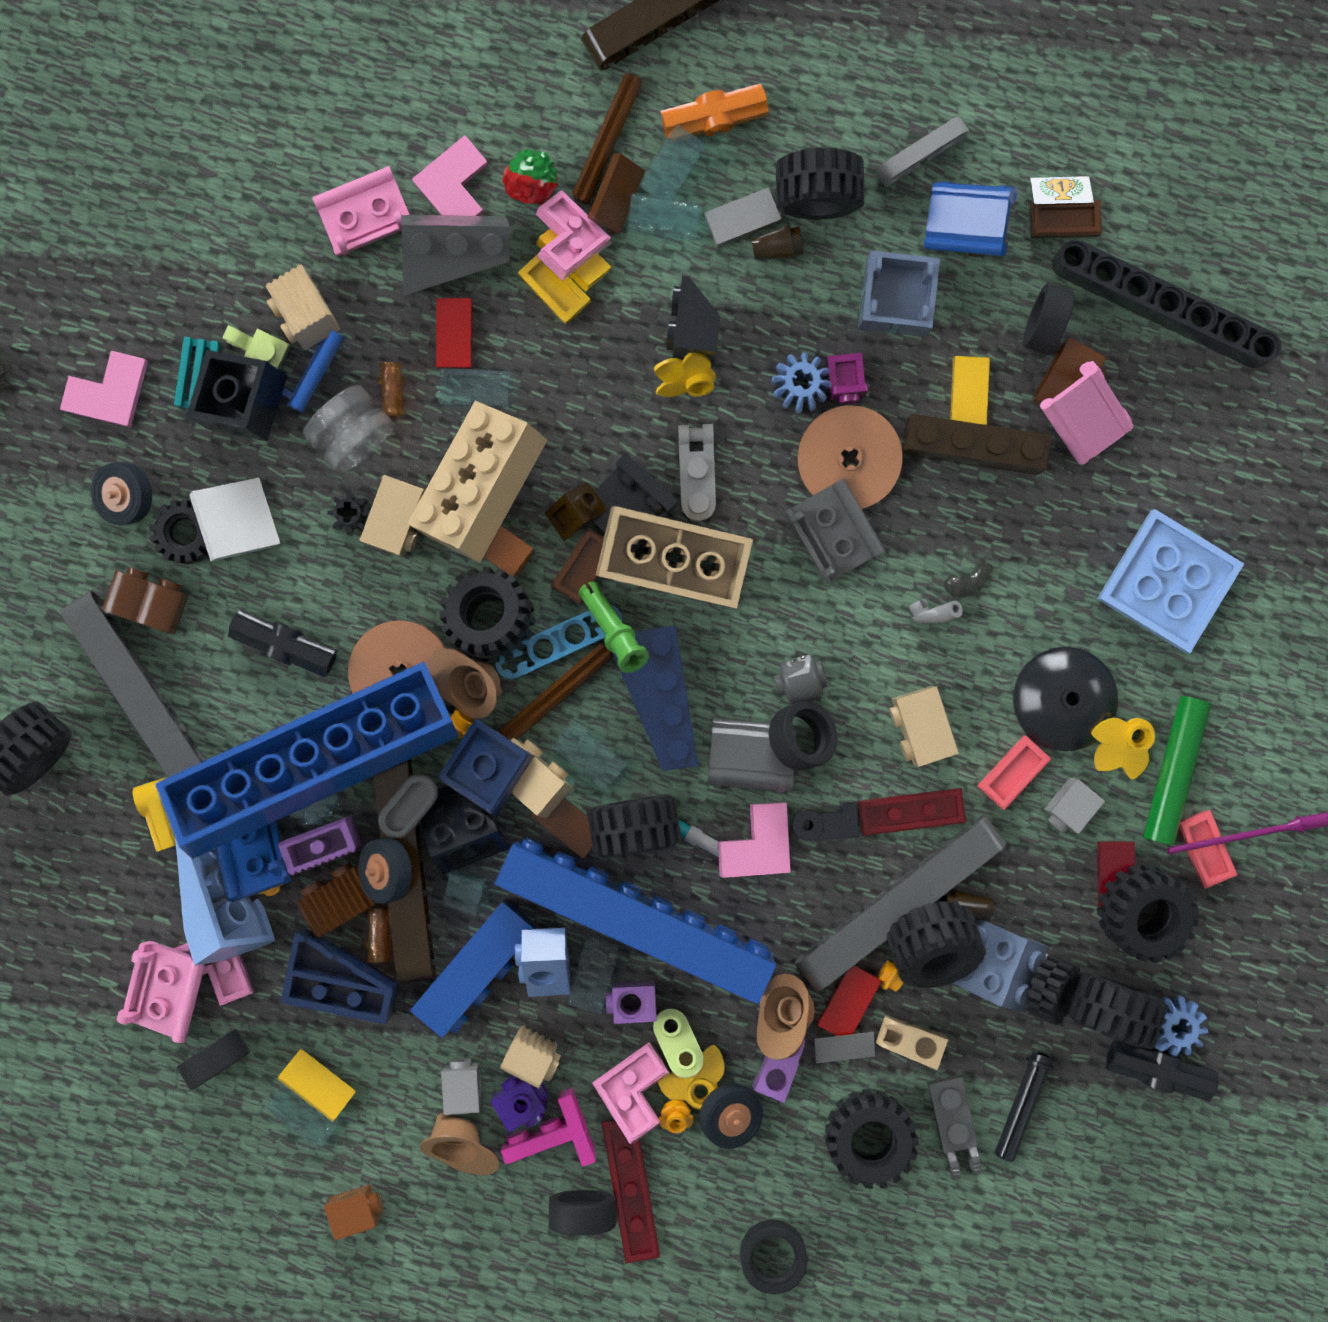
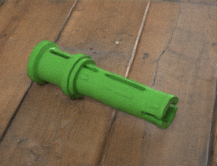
M588 582L593 591L592 594L584 584L579 590V596L604 632L605 646L617 656L618 666L622 672L632 673L638 671L647 663L649 653L645 647L639 646L635 640V632L632 627L622 623L601 591L597 582Z

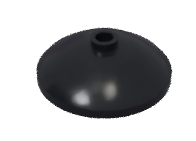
M1057 647L1036 655L1023 667L1014 686L1013 705L1020 726L1035 742L1053 750L1075 751L1088 747L1098 741L1092 736L1091 731L1100 722L1116 716L1118 691L1110 670L1099 658L1079 648ZM1070 692L1076 695V702L1072 706L1066 702V696Z

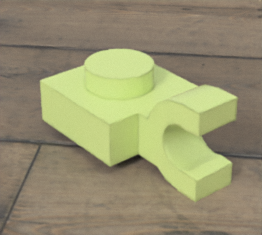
M228 325L222 337L227 340V343L246 351L244 357L267 361L277 369H280L291 347L289 343L259 329L256 330L252 338Z

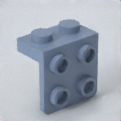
M976 920V926L986 949L985 959L974 972L953 984L1000 1007L1024 1012L1026 1000L1030 997L1027 995L1028 990L1033 985L1031 983L1032 978L1036 977L1038 966L1041 967V962L1044 958L1046 959L1049 946L1016 935L985 920Z

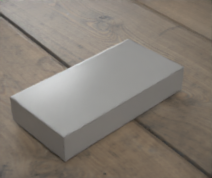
M769 187L704 213L716 247L781 223V217Z

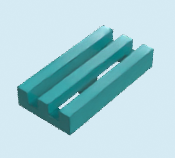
M184 337L174 400L176 407L189 408L204 359L205 348L210 349V351L220 352L221 343L219 341H206L199 338L197 340L191 337ZM193 347H196L189 401H185Z

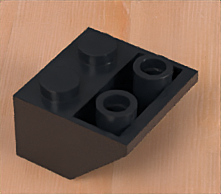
M682 276L681 287L674 286L671 316H677L676 322L669 321L667 350L673 351V358L682 361L689 353H701L708 357L711 366H714L720 315L689 276Z

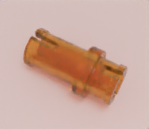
M379 363L381 377L377 378V384L381 386L382 417H389V415L391 417L405 416L402 385H405L406 381L405 376H402V363Z
M369 908L368 940H365V948H368L369 953L368 962H390L389 951L393 944L392 939H390L388 908Z

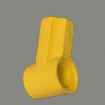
M168 777L133 788L135 806L139 814L146 818L156 852L176 846L173 830L155 786V783Z

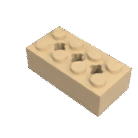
M475 401L407 524L429 539L480 563L544 448L547 439L527 422Z
M613 506L611 507L596 576L737 609L753 539ZM639 539L644 541L643 546L648 547L647 554L640 555L639 560L634 558L635 553L631 552V545L637 544ZM675 547L678 549L677 554L682 555L681 562L674 563L672 568L668 565L669 561H666L665 556L667 552H672ZM710 556L712 557L710 562L715 563L714 571L709 570L704 575V569H700L701 560L704 561Z

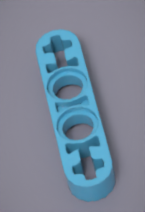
M611 605L616 614L618 615V617L620 618V620L622 621L623 619L621 612L618 610L617 607ZM590 610L532 636L530 640L525 639L521 641L525 646L527 645L528 655L535 662V665L528 667V661H523L517 665L518 671L513 673L510 669H503L502 664H505L507 661L501 655L499 656L500 662L495 663L496 669L504 678H520L604 639L605 634L599 626L595 628L599 635L591 638L590 628L583 619L591 616V623L596 622ZM574 624L582 626L585 630L584 640L576 645L570 644L565 637L567 628ZM540 639H548L553 644V653L547 659H539L534 654V645ZM517 648L511 651L513 654V658H518L524 655V653L522 651H519Z

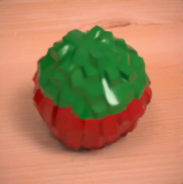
M525 149V151H519L503 173L502 182L504 183L507 195L527 204L542 205L550 199L551 194L558 185V173L553 166L554 162L548 156V152Z

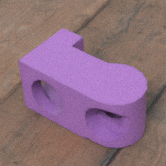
M805 1039L797 1052L787 1059L774 1060L765 1056L759 1073L752 1084L754 1091L783 1103L785 1102L799 1066L798 1062L805 1045Z

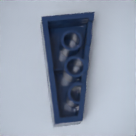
M676 625L636 631L635 640L639 646L645 647L649 653V659L638 671L625 673L620 669V672L663 771L698 766ZM612 652L618 665V658L615 655V653Z

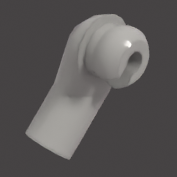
M922 599L910 604L909 607L913 614L911 618L918 624L944 623L960 617L963 612L962 606L958 601H951L929 609L928 602Z

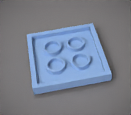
M1153 509L1149 512L1097 599L1187 654L1191 653L1244 563L1156 509Z

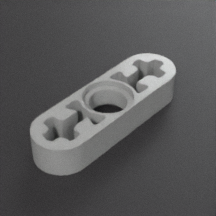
M960 116L955 117L888 159L876 170V174L883 185L888 187L922 166L920 162L926 158L930 161L960 142L970 131Z

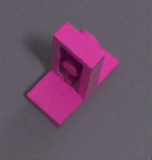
M573 1087L559 1093L558 1102L565 1118L564 1121H561L559 1117H555L541 1123V1129L528 1134L527 1130L523 1129L506 1137L507 1142L503 1143L501 1149L505 1165L573 1140L582 1167L596 1162L597 1152Z

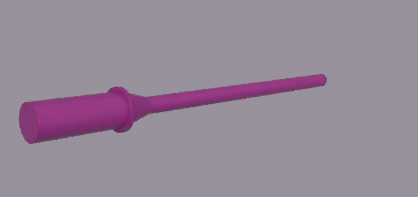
M1328 812L1304 817L1296 816L1294 820L1287 824L1168 847L1167 853L1174 854L1283 831L1304 833L1306 830L1328 826Z

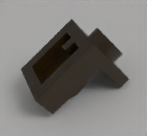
M586 482L565 493L545 514L563 541H566L578 533L591 520L602 515L606 511V507L591 485Z

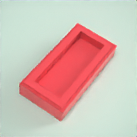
M1023 735L977 787L1002 810H1005L1049 763L1051 758L1026 735Z
M1205 810L1180 822L1178 831L1184 844L1221 837L1210 810ZM1225 844L1187 851L1202 888L1206 889L1238 875Z

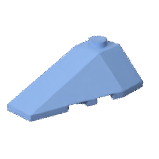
M176 841L184 934L194 965L224 961L274 942L275 937L265 908L259 899L252 902L249 897L234 902L227 901L215 849L192 859L179 848Z

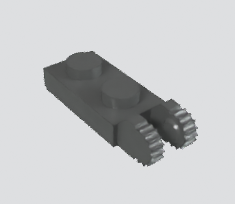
M960 1074L927 1082L942 1151L946 1154L952 1180L961 1179V1169L954 1151L967 1149L968 1162L973 1174H982L980 1158L976 1148L978 1142L963 1076Z

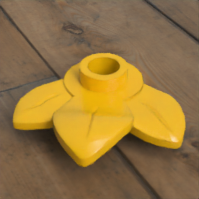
M689 353L683 361L677 358L666 359L654 367L656 376L663 381L656 390V395L674 397L687 392L690 396L700 397L709 394L714 389L716 381L715 372L711 369V362L708 357L701 353Z
M1114 717L1100 722L1091 731L1092 736L1101 742L1094 754V767L1096 770L1111 771L1123 767L1126 775L1132 780L1145 771L1149 763L1148 749L1151 748L1155 741L1154 728L1148 721L1142 718H1133L1125 722ZM1139 729V738L1132 740L1133 733Z
M714 1044L702 1052L704 1058L703 1066L696 1076L680 1078L671 1072L658 1081L659 1087L666 1097L671 1100L686 1101L691 1107L698 1110L701 1109L706 1097L718 1088L717 1083L724 1074L723 1056ZM683 1053L679 1057V1062L683 1066H689L693 1062V1058L689 1053ZM704 1085L708 1089V1093L704 1097L697 1096L694 1092L697 1086Z

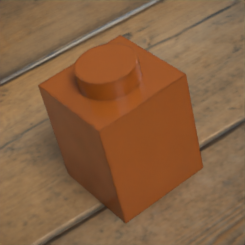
M500 526L484 558L516 579L535 553V550Z
M371 1184L332 1196L324 1205L334 1240L336 1241L375 1228L381 1218L380 1214L383 1213V1203L379 1193H373Z

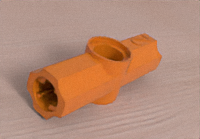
M761 84L725 93L723 90L710 91L697 97L695 102L661 111V119L668 143L700 134L711 137L715 136L714 132L720 130L722 133H726L733 129L734 125L769 115L766 94Z

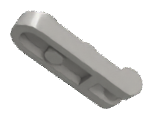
M702 424V428H689V425H678L682 511L691 521H706L712 516L716 506L713 424ZM703 441V451L690 452L689 442Z

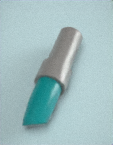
M678 820L681 837L684 838V841L693 846L697 845L719 857L717 840L702 833L703 831L693 825L689 826Z

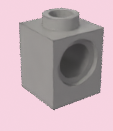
M1070 777L1044 810L1051 815L1048 822L1060 832L1065 834L1069 830L1079 834L1105 801L1079 779Z
M471 1058L450 1060V1065H445L441 1071L444 1115L479 1113L483 1105L480 1063H471Z

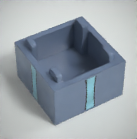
M870 250L865 261L858 329L926 337L933 328L940 258Z

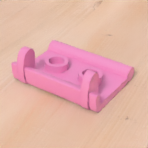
M389 166L312 197L336 257L348 255L354 250L402 232L401 215H409Z
M1093 361L1081 365L1079 370L1083 375L1082 378L1055 398L1045 399L1040 404V408L1079 465L1087 463L1089 459L1101 453L1133 429V423L1129 414L1122 407L1106 382L1101 369Z
M153 941L140 943L138 950L134 951L131 961L135 965L124 1009L118 1012L117 1022L124 1025L135 1023L170 1036L174 1042L184 1043L186 1042L205 964L194 965L191 955Z

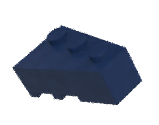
M303 927L294 934L280 1003L386 1025L393 1016L399 983L397 980L325 938L319 937L316 939L311 930Z

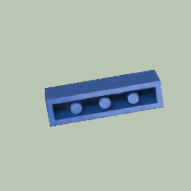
M505 898L410 1011L441 1038L449 1030L455 1034L468 1019L463 1014L472 1003L478 1007L491 992L486 987L494 977L501 980L514 965L509 959L515 953V945L522 944V930L535 929L537 925Z

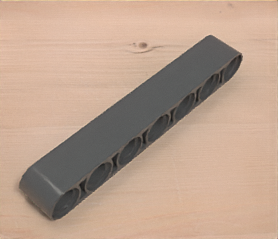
M90 590L61 609V615L167 777L206 761L207 759L203 752L200 751L198 753L195 747L198 745L183 722L179 724L176 718L179 716L164 693L160 695L157 691L160 687L144 664L141 666L138 662L141 658L127 637H122L119 633L121 628L111 613L102 610L100 603L103 601L99 595Z
M985 815L976 818L971 828L966 826L949 839L944 849L939 847L918 864L920 867L914 871L912 868L894 882L889 892L884 890L863 907L865 910L862 913L857 911L836 928L837 932L835 934L829 933L808 950L810 953L807 956L802 954L797 958L794 964L816 992L830 985L887 940V932L890 931L891 925L897 922L899 917L915 908L930 903L933 904L1006 846V841Z

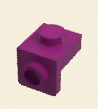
M862 353L827 356L826 365L830 371L828 381L831 382L829 389L830 400L839 399V404L860 402V397H865L868 392V384H865Z

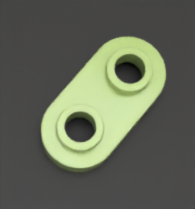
M676 1009L663 1010L657 1015V1022L653 1024L656 1039L671 1071L680 1078H692L702 1069L703 1053L685 1015ZM669 1020L675 1021L678 1025V1029L674 1033H668L664 1029L665 1023ZM689 1053L693 1058V1062L689 1066L681 1065L679 1062L681 1054Z

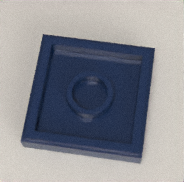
M475 718L437 778L491 815L496 816L531 763L534 755Z

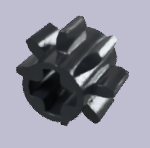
M348 491L347 499L340 500L334 497L336 506L334 510L327 511L328 515L335 517L337 520L333 525V529L338 531L343 526H346L347 535L353 537L355 528L363 530L365 527L364 522L370 512L365 511L363 507L367 505L368 500L363 497L355 502V495L351 491ZM351 506L358 513L357 516H351V521L349 522L348 519L343 517V513L348 512Z

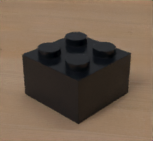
M206 350L186 417L208 430L268 442L287 375L264 360Z

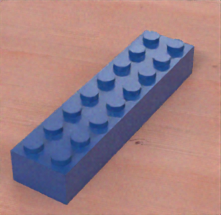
M424 661L155 783L179 848L194 859L457 738L459 735Z
M526 837L523 841L518 839L512 844L494 883L495 885L759 1005L776 967L772 952L769 951L767 945L751 938L748 943L743 942L736 936V931L721 924H718L716 929L706 925L705 917L686 909L684 914L673 910L672 902L660 896L654 895L652 900L640 895L641 888L632 883L622 880L621 884L618 885L608 880L609 874L594 866H590L587 871L575 865L577 862L576 858L560 851L555 856L543 851L545 844L530 837Z

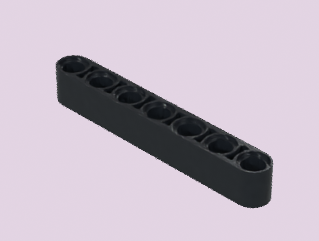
M1070 240L1066 242L1053 257L1052 268L1060 278L1247 367L1260 368L1277 358L1281 352V340L1272 331L1083 241ZM1064 254L1074 255L1078 261V266L1068 265L1064 260ZM1096 269H1104L1109 275V281H1101L1096 275ZM1128 283L1138 286L1140 290L1139 297L1129 293ZM1160 298L1169 301L1171 312L1164 311L1159 305ZM1191 313H1196L1201 317L1202 327L1193 324ZM1223 328H1227L1233 333V342L1224 338ZM1255 343H1259L1265 349L1264 357L1256 353Z

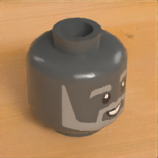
M811 655L782 662L780 665V675L774 676L779 696L786 695L791 704L818 699L823 695V688L828 687L822 661H815V658Z

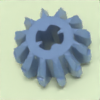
M805 352L801 354L799 363L792 354L787 356L788 366L778 363L776 370L780 375L773 376L771 382L776 386H782L774 391L773 395L775 398L787 396L782 407L787 409L792 401L796 402V413H801L804 402L810 411H814L816 408L815 400L824 403L827 398L822 390H829L831 387L830 381L822 379L829 374V369L822 368L817 370L821 361L819 357L814 358L811 364L807 363L808 354ZM797 376H800L802 380H809L805 390L801 385L794 386Z
M1176 995L1173 1002L1168 997H1162V1000L1168 1006V1010L1155 1048L1161 1052L1167 1050L1168 1054L1172 1057H1177L1180 1050L1187 1056L1192 1055L1191 1044L1203 1047V1043L1198 1039L1199 1034L1205 1035L1209 1033L1206 1027L1200 1025L1207 1019L1206 1015L1202 1012H1197V1003L1192 1000L1186 1003L1185 998L1180 995ZM1179 1021L1182 1022L1181 1028H1175L1174 1031L1171 1030L1173 1024L1177 1025Z

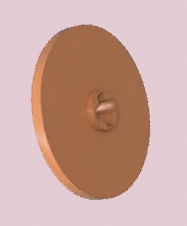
M840 406L818 416L806 429L798 449L799 473L804 485L812 495L844 478L861 509L876 504L892 490L898 480L902 467V447L893 426L879 413L861 406ZM855 449L858 452L856 455V459L859 461L858 465L855 467L850 464L847 468L841 464L844 458L840 454L843 450L850 452Z
M389 621L373 627L359 639L349 659L348 679L352 693H356L395 675L396 672L392 669L393 666L400 667L405 665L406 669L424 661L427 666L429 657L435 651L446 648L444 643L430 629L411 621Z

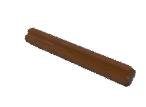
M626 73L622 78L572 192L573 198L578 202L589 204L641 87V79L636 75Z
M599 644L500 728L499 733L509 740L521 737L613 658L611 651L604 644Z

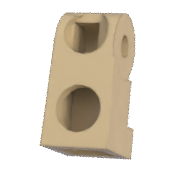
M888 1015L884 1017L876 1043L881 1047L936 1070L939 1068L948 1042L946 1034L916 1024H910Z

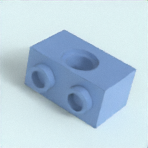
M565 928L522 930V944L515 945L516 966H519V983H526L528 997L570 995V959Z

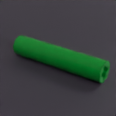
M1187 696L1179 697L1142 838L1172 846L1175 845L1212 703Z

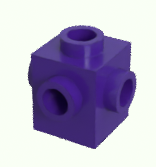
M513 1075L501 1084L503 1089L495 1093L491 1100L492 1106L510 1133L523 1124L526 1128H529L544 1118L543 1112L546 1111L548 1105L546 1099L549 1097V1093L543 1082L537 1088Z

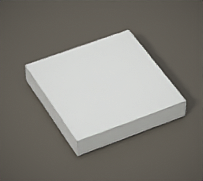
M259 478L192 491L189 494L211 562L276 547L280 544Z

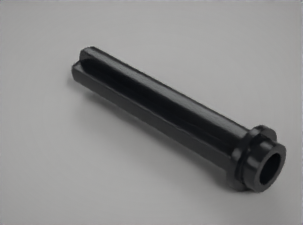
M1033 1050L1031 1056L1027 1055L1026 1060L1029 1061V1064L995 1150L996 1155L1005 1161L1013 1162L1015 1160L1048 1071H1053L1054 1069L1052 1065L1053 1058L1036 1050Z

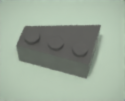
M401 215L404 295L510 262V225L507 216Z

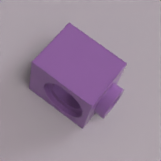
M655 980L613 983L612 992H606L607 1014H613L614 1024L657 1022ZM627 994H635L640 998L641 1004L637 1009L628 1010L623 1007L621 999Z

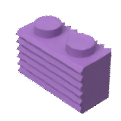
M351 815L279 842L278 846L288 873L295 875L354 853L362 848L363 843Z

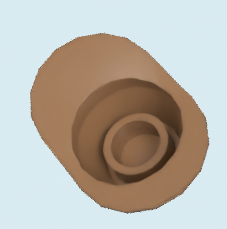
M454 648L437 650L428 659L427 668L442 698L470 718L481 719L491 714L495 709L497 698L503 692V689L500 687V678L493 666L483 661H474Z
M781 974L772 978L760 1000L757 1043L760 1051L768 1058L774 1060L787 1059L797 1052L803 1044L806 1031L814 1019V1003L804 983L794 975Z
M444 1112L440 1113L437 1116L430 1138L425 1139L420 1144V1150L425 1155L438 1159L461 1172L489 1175L499 1169L500 1161L497 1156L481 1146L476 1124L462 1117L452 1114L444 1115Z

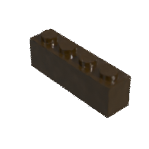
M911 414L905 423L902 455L1039 475L1047 470L1052 435Z

